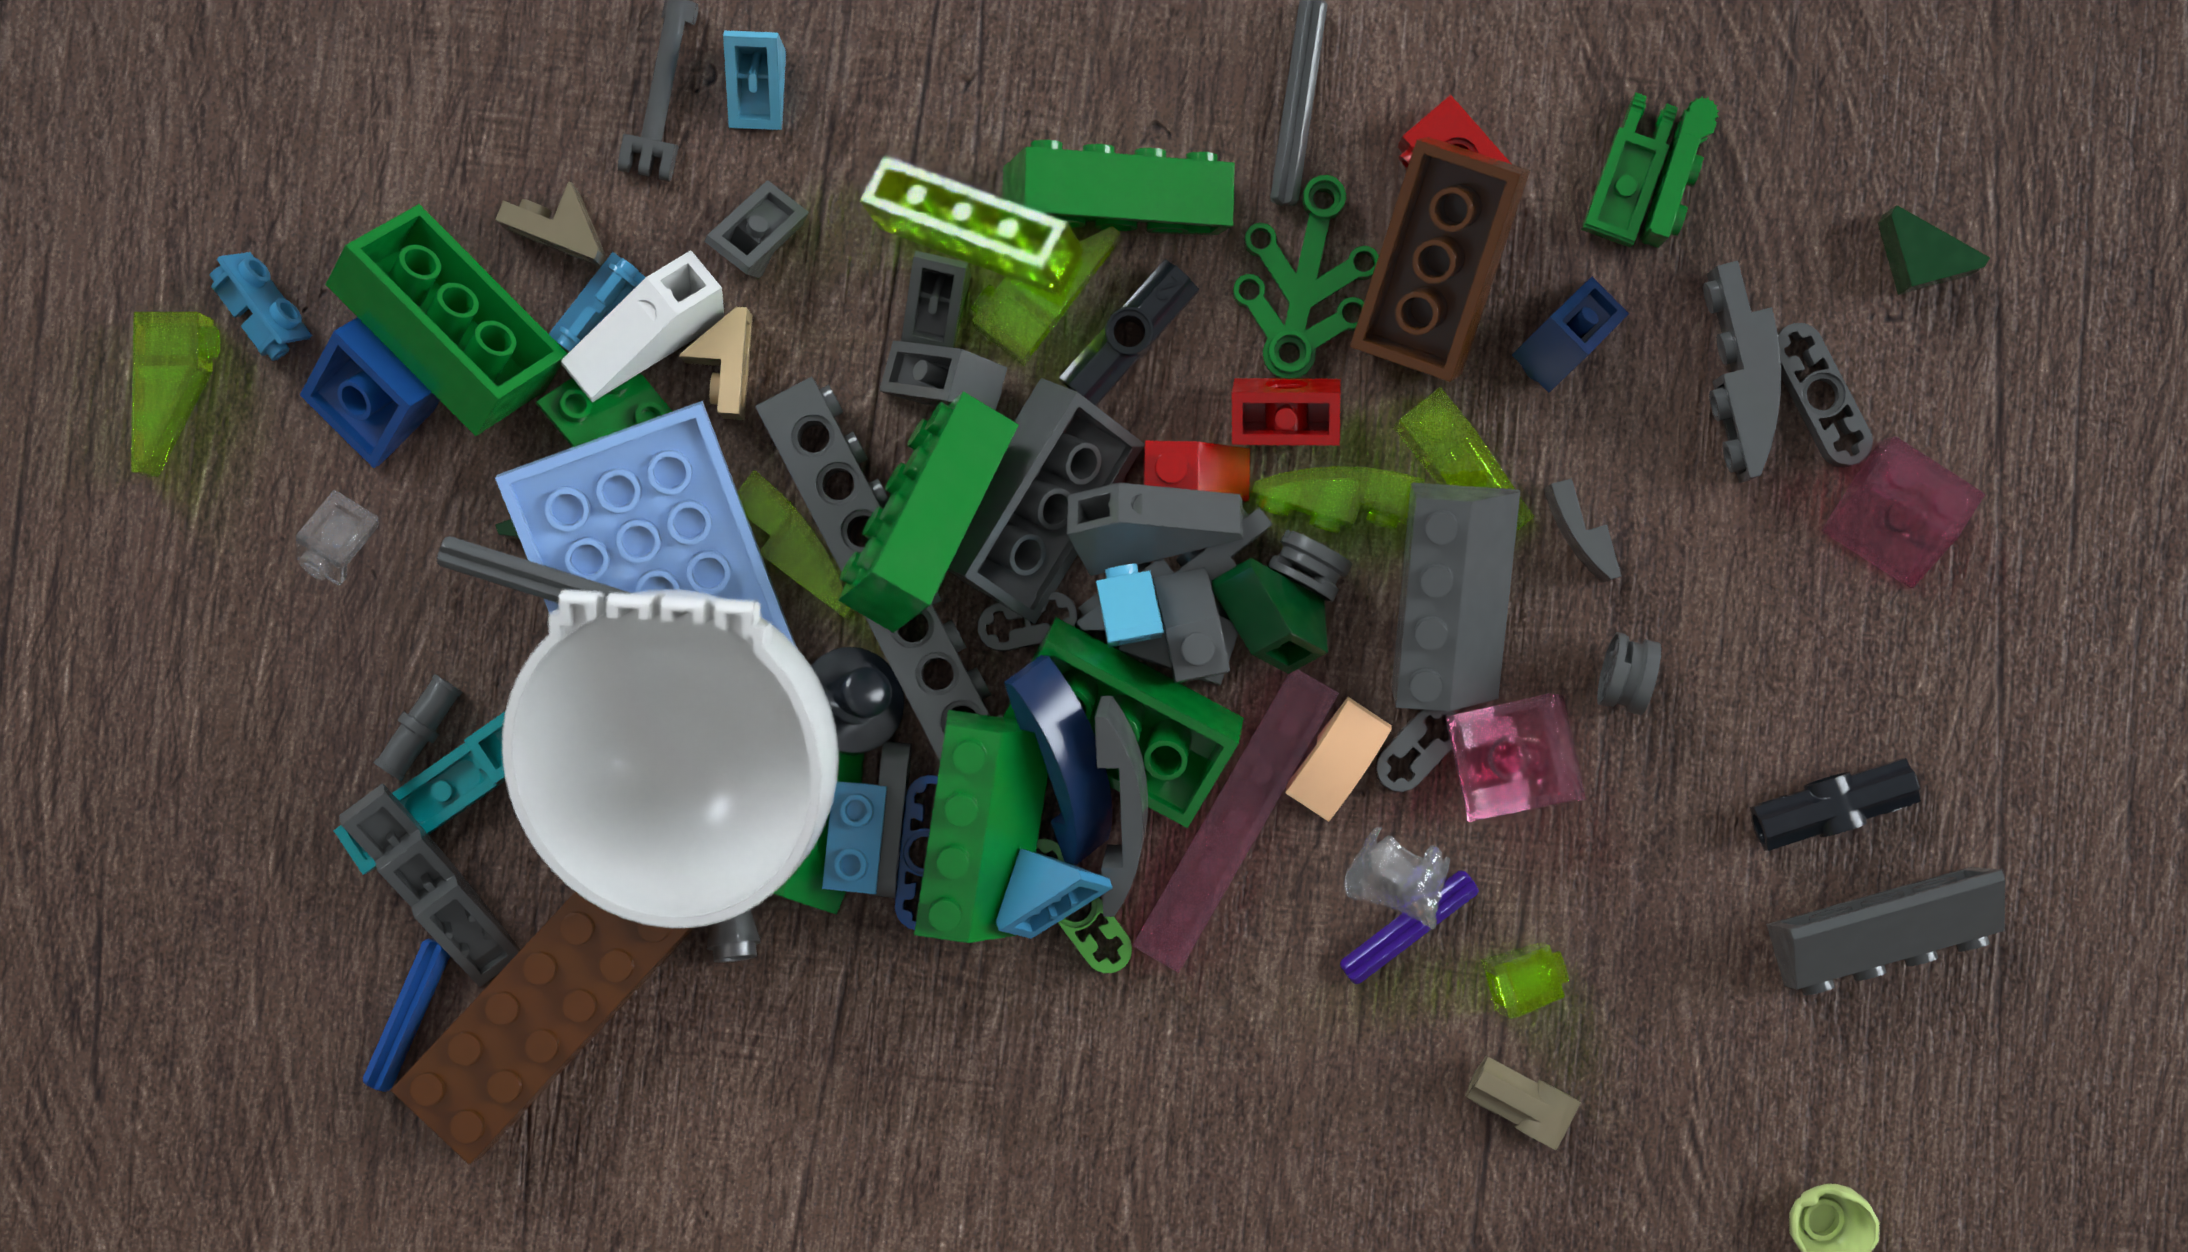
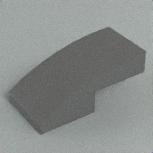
M1572 478L1552 483L1544 488L1545 496L1556 524L1578 559L1602 583L1621 577L1608 526L1603 525L1586 530Z

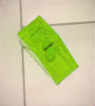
M1540 942L1481 959L1495 1011L1508 1019L1522 1016L1565 997L1561 984L1569 982L1566 965L1561 952L1556 951L1552 953L1549 944Z

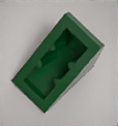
M1898 205L1884 213L1878 222L1898 295L1970 276L1984 268L1990 259L1987 255Z

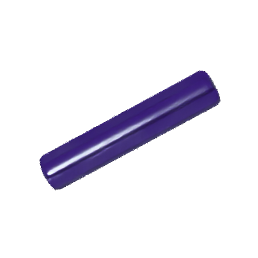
M1465 871L1456 872L1344 957L1340 962L1341 969L1352 983H1362L1475 897L1479 892L1477 885Z

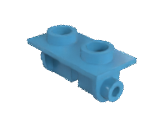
M251 252L224 255L216 259L220 266L215 268L209 275L213 280L211 288L217 293L234 317H240L248 309L251 310L253 314L241 327L262 356L268 355L272 361L278 360L290 350L286 343L306 340L312 337V334L302 322L299 310L283 297L270 279L271 276L267 267L255 258Z
M612 252L550 331L549 335L570 352L646 277L624 258H620Z
M837 781L830 808L822 889L877 894L887 786Z

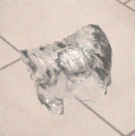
M1382 827L1374 828L1365 839L1361 850L1346 871L1344 888L1347 897L1358 901H1369L1377 905L1389 906L1393 910L1407 913L1409 917L1421 921L1423 925L1434 930L1437 924L1438 904L1442 899L1441 892L1449 871L1450 858L1446 857L1442 861V851L1436 846H1430L1422 858L1401 846L1392 836H1386L1377 844V837Z

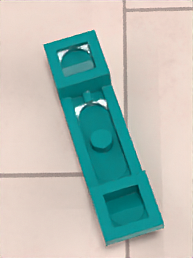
M506 711L464 739L465 743L392 793L428 835L506 781L502 756V737ZM342 825L333 830L362 875L377 868L372 857Z

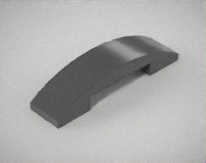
M1101 696L1095 716L1097 768H1119L1122 845L1107 844L1101 867L1102 876L1109 878L1113 887L1103 894V917H1114L1124 903L1137 872L1146 832L1148 789L1143 758L1130 723L1112 696Z

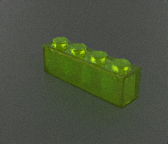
M885 155L860 199L863 207L883 231L1059 297L1084 252V249L1066 221Z

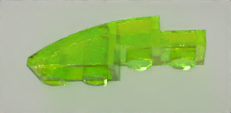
M1315 467L1284 472L1257 480L1252 486L1250 497L1260 500L1258 508L1260 507L1263 511L1283 517H1288L1290 510L1311 516L1309 525L1332 533H1339L1341 526L1351 528L1355 524L1359 510L1368 512L1366 521L1396 530L1398 522L1407 525L1411 482L1424 483L1425 479L1368 467Z

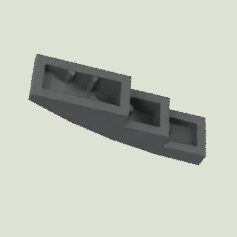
M383 783L339 815L341 825L372 857L376 863L377 871L411 906L414 918L479 987L499 974L519 953L520 948L491 910L427 832Z

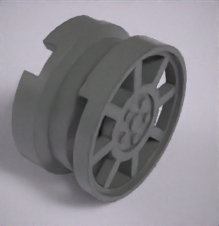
M1286 530L1280 541L1283 545L1280 554L1273 555L1267 567L1324 598L1325 601L1333 602L1339 592L1336 584L1340 576L1346 577L1353 565L1352 562L1305 535Z
M1616 632L1608 646L1600 673L1597 690L1598 705L1614 707L1616 704L1625 706L1627 712L1642 715L1650 702L1656 684L1661 660V644L1647 639L1642 643L1630 642L1626 634Z

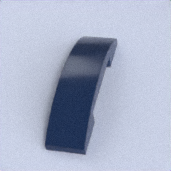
M1040 655L1006 680L1004 684L1019 728L1035 732L1061 809V813L1051 820V824L1064 862L1076 866L1109 839L1112 826L1110 784L1106 768H1097L1096 737L1082 706L1050 657Z

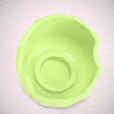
M1823 1184L1804 1191L1801 1197L1795 1200L1789 1213V1233L1800 1252H1872L1879 1242L1880 1222L1866 1199L1847 1186Z

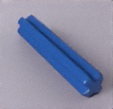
M429 938L422 942L363 1076V1083L370 1088L382 1092L392 1089L450 958V955L435 939Z

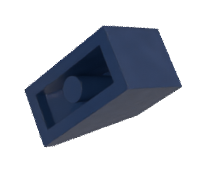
M1591 277L1512 356L1522 365L1527 376L1538 382L1549 393L1629 313Z

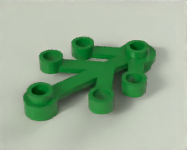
M1330 175L1317 176L1310 180L1305 187L1302 203L1305 211L1309 214L1296 273L1278 247L1276 232L1270 225L1261 222L1255 223L1248 228L1245 234L1244 245L1246 250L1251 255L1261 259L1289 303L1284 325L1264 297L1265 285L1261 278L1254 274H1244L1236 280L1233 287L1235 302L1241 307L1248 308L1267 338L1263 347V360L1267 369L1278 378H1300L1304 376L1314 364L1318 347L1345 330L1355 331L1357 322H1347L1343 318L1342 310L1348 305H1354L1361 311L1364 304L1362 299L1357 297L1344 299L1339 304L1335 314L1306 329L1310 308L1356 279H1370L1373 276L1379 258L1377 251L1372 247L1359 246L1350 253L1346 261L1317 278L1330 219L1339 215L1346 201V191L1343 184L1337 178ZM1318 192H1327L1333 199V205L1327 209L1318 208L1314 203L1313 197ZM1263 231L1267 233L1270 238V244L1263 249L1254 247L1250 240L1254 232ZM1359 254L1368 255L1373 261V268L1366 272L1359 271L1354 265V258ZM1245 282L1254 283L1258 287L1259 295L1253 300H1246L1240 295L1239 287ZM1284 345H1293L1299 352V358L1293 363H1286L1280 358L1279 349Z

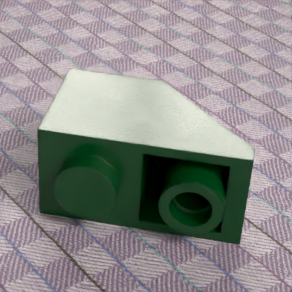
M1252 558L1211 580L1214 594L1253 656L1290 674L1328 653L1324 598Z

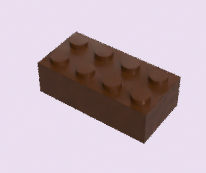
M1431 137L1418 139L1350 347L1449 382L1462 375L1530 170Z

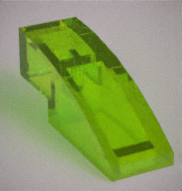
M753 470L737 492L747 518L771 535L760 550L761 556L849 620L855 611L838 601L845 583L840 580V573L829 551L810 523L778 489L757 471Z

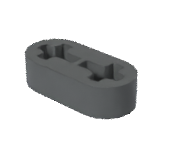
M1052 592L1047 601H1056L1059 609H1068L1069 618H1065L1063 621L1075 627L1077 610L1073 601L1067 595ZM1038 594L1017 600L1030 608ZM996 603L987 607L981 613L978 620V633L982 642L988 648L998 652L1040 645L1050 628L1048 623L1031 626V622L1024 618L1026 627L1011 630L1009 632V641L1000 642L997 635L987 634V626L994 624V615L1004 613V616L1009 621L1022 619V617L1002 604ZM1046 604L1044 605L1040 613L1043 614L1046 612Z
M1423 709L1417 712L1386 745L1376 759L1374 769L1376 778L1381 785L1397 792L1408 791L1416 787L1455 746L1460 738L1461 724L1455 712ZM1427 716L1433 720L1441 716L1445 717L1448 723L1445 725L1444 730L1449 735L1444 742L1435 738L1423 749L1417 742L1428 730L1423 723L1424 719ZM1411 749L1416 751L1418 755L1408 766L1409 771L1413 774L1411 778L1407 781L1402 777H1398L1391 781L1387 776L1391 770V766L1386 762L1391 755L1398 759L1402 758Z

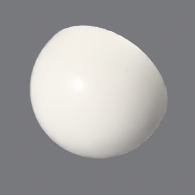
M562 590L559 595V609L548 614L549 635L530 655L513 686L503 726L502 756L505 779L514 810L528 839L551 870L582 897L608 912L642 924L674 928L705 926L735 917L761 903L795 872L812 850L824 828L834 798L838 772L836 727L829 701L817 675L803 654L791 641L775 628L772 622H767L761 617L758 601L727 600L706 593L686 590H648L630 594L610 593L607 601H605L602 592Z

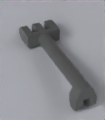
M690 0L664 1L661 16L664 22L641 137L623 133L618 159V171L629 173L633 165L634 153H640L638 175L650 177L655 157L662 158L659 167V179L669 182L672 179L679 146L662 142L684 26L685 23L695 25L698 16L699 6L695 2Z

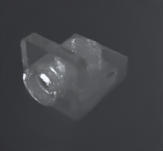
M334 489L296 535V558L300 566L312 577L319 580L327 578L340 586L347 578V565L379 527V517Z

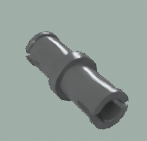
M434 674L431 682L409 713L404 711L397 719L401 723L387 743L383 752L373 763L402 781L405 777L404 775L417 759L427 742H435L439 736L436 729L458 696H461L463 692Z

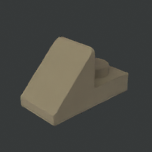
M568 182L553 220L549 219L552 211L535 202L522 199L520 205L516 206L503 200L495 220L505 230L599 267L606 261L607 257L580 192L571 182Z

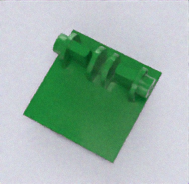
M641 373L594 402H591L573 378H570L536 401L537 406L572 447L673 412Z

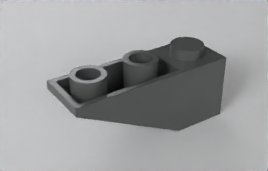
M1115 483L1068 495L1067 535L1089 575L1093 576L1105 573V569L1116 566L1138 565L1243 539V503L1240 494Z

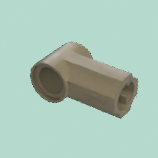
M1487 1055L1474 1072L1465 1094L1474 1103L1515 1123L1514 1127L1554 1150L1558 1149L1582 1103L1540 1079L1538 1082H1535Z

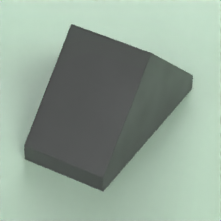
M915 251L901 341L954 348L971 279L968 262Z

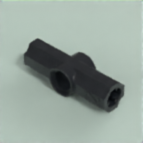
M1165 259L1125 305L1111 314L1106 326L1063 372L1059 380L1067 388L1077 391L1097 406L1134 363L1147 354L1152 343L1200 291L1199 288L1182 270ZM1133 322L1139 325L1145 336L1142 342L1133 347H1125L1119 344L1114 337V331L1120 324Z
M1901 758L1854 774L1844 772L1804 785L1805 790L1758 803V805L1750 807L1756 837L1764 851H1770L1816 835L1827 837L1843 833L1867 824L1866 819L1912 806V804L1921 802L1920 786L1915 771L1911 768L1907 759Z

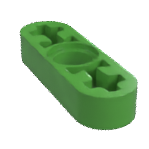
M1045 838L1038 839L1036 849L1039 848L1044 854L1053 850L1057 854L1058 860L1064 861L1059 844L1056 841ZM1098 897L1091 901L1092 908L1085 919L1071 921L1064 918L1058 924L1093 969L1101 973H1114L1126 966L1132 954L1131 940L1115 917H1105L1108 923L1098 926L1107 939L1110 940L1117 936L1122 941V944L1117 948L1120 958L1113 963L1107 957L1102 958L1100 961L1095 958L1093 953L1097 951L1098 944L1090 933L1084 941L1080 940L1075 931L1090 926L1096 920L1099 913L1103 914V901Z

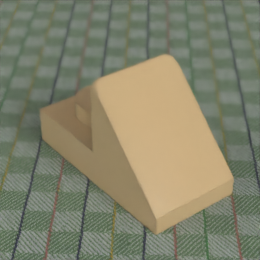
M735 307L679 355L685 363L721 366L720 373L713 372L711 375L709 398L710 404L718 405L717 413L723 419L745 420L753 315L747 307Z

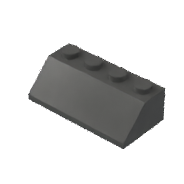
M1043 378L1039 380L1014 422L1018 424V427L947 570L965 584L995 602L1002 604L1034 625L1042 614L1040 612L1046 604L1047 606L1049 596L1052 592L1056 591L1078 555L1067 535L1068 495L1115 483H1122L1145 445L1077 391ZM1038 594L1030 608L1017 600Z
M1411 482L1391 688L1396 708L1453 711L1499 698L1520 490Z
M1967 867L1766 924L1784 986L1796 990L1802 989L1803 995H1813L1835 988L1833 979L1853 974L1855 981L1867 980L1886 974L1885 965L1904 959L1906 966H1915L1938 959L1936 950L1956 945L1958 952H1963L1989 945L1988 935L2005 931V878L2003 871L2000 869Z

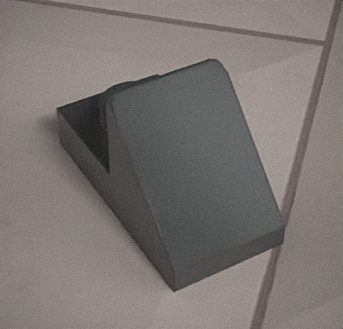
M767 180L708 233L704 242L745 274L760 278L763 276L773 253L803 226L809 212Z

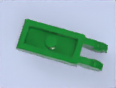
M1636 92L1631 99L1621 127L1615 133L1581 227L1583 231L1630 248L1634 245L1670 146L1666 142L1678 107L1670 104L1664 106V109L1659 112L1656 128L1652 138L1635 133L1638 122L1645 111L1647 97Z
M1709 97L1695 98L1693 102L1691 101L1689 107L1682 112L1683 115L1679 117L1681 120L1677 123L1640 236L1641 243L1659 248L1670 235L1677 237L1680 233L1688 206L1682 205L1680 202L1686 185L1691 187L1695 185L1704 160L1703 156L1696 154L1698 146L1704 143L1708 136L1712 135L1717 124L1715 120L1719 117L1717 116L1719 112L1717 110L1718 105L1714 104V100H1709Z

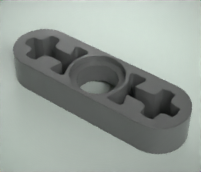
M1793 323L1778 332L1781 378L1822 457L1835 467H1849L1863 461L1872 449L1873 439L1871 431L1820 333L1806 323ZM1788 335H1792L1795 341L1806 340L1809 348L1803 352V358L1808 368L1819 362L1822 370L1815 371L1804 377L1800 382L1798 381L1795 374L1805 370V367L1797 355L1788 357L1785 354L1784 348L1791 344ZM1824 381L1833 388L1835 400L1828 410H1818L1809 403L1807 390L1812 382ZM1842 409L1844 410L1847 417L1836 422L1844 435L1854 433L1858 442L1851 446L1853 456H1850L1846 450L1836 451L1833 443L1840 437L1834 423L1823 429L1820 420L1828 419L1838 414Z
M886 741L883 745L879 785L887 786L877 894H868L869 896L896 898L905 803L911 767V743Z

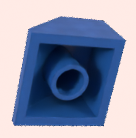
M358 317L332 333L300 393V396L373 468L381 465L434 412L440 402Z

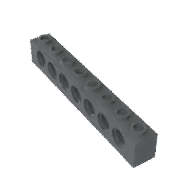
M810 377L755 407L842 572L855 551L862 553L864 547L855 546L851 541L850 533L853 525L859 520L869 519L878 506L884 509L889 498L878 478L868 482L860 466V463L868 460L854 431L844 436L835 419L836 416L844 412L830 385L819 388L814 378ZM812 426H823L829 431L827 446L815 453L805 451L802 447L804 432ZM839 472L852 475L854 489L847 498L835 500L828 497L826 484L832 475ZM937 591L930 606L921 612L927 618L929 628L926 636L918 642H907L902 638L899 629L893 633L869 618H865L939 760H941L948 710H955L958 707L966 706L972 708L976 714L991 716L983 699L991 696V693L978 668L975 667L967 671L958 652L967 647L953 620L943 624L933 605L942 601ZM934 660H946L953 668L952 682L941 690L929 688L924 680L926 666Z

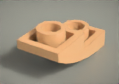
M1347 697L1317 736V745L1287 782L1285 793L1329 822L1372 763L1391 732L1392 725L1350 697Z

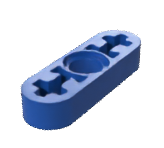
M926 775L916 779L910 785L906 795L895 912L900 922L915 930L916 920H914L913 911L905 909V900L915 898L917 882L907 884L906 876L908 871L923 877L924 868L914 864L910 857V847L917 838L929 837L930 828L913 831L911 828L912 819L924 821L925 807L921 803H916L917 793L926 792L927 786L930 783L937 785L938 776Z

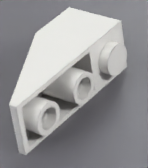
M690 250L647 276L561 360V364L591 402H594L701 336L724 317L722 287Z

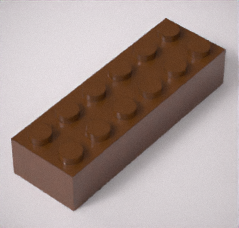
M575 891L390 1091L469 1165L487 1153L696 927H660L628 920L600 908Z

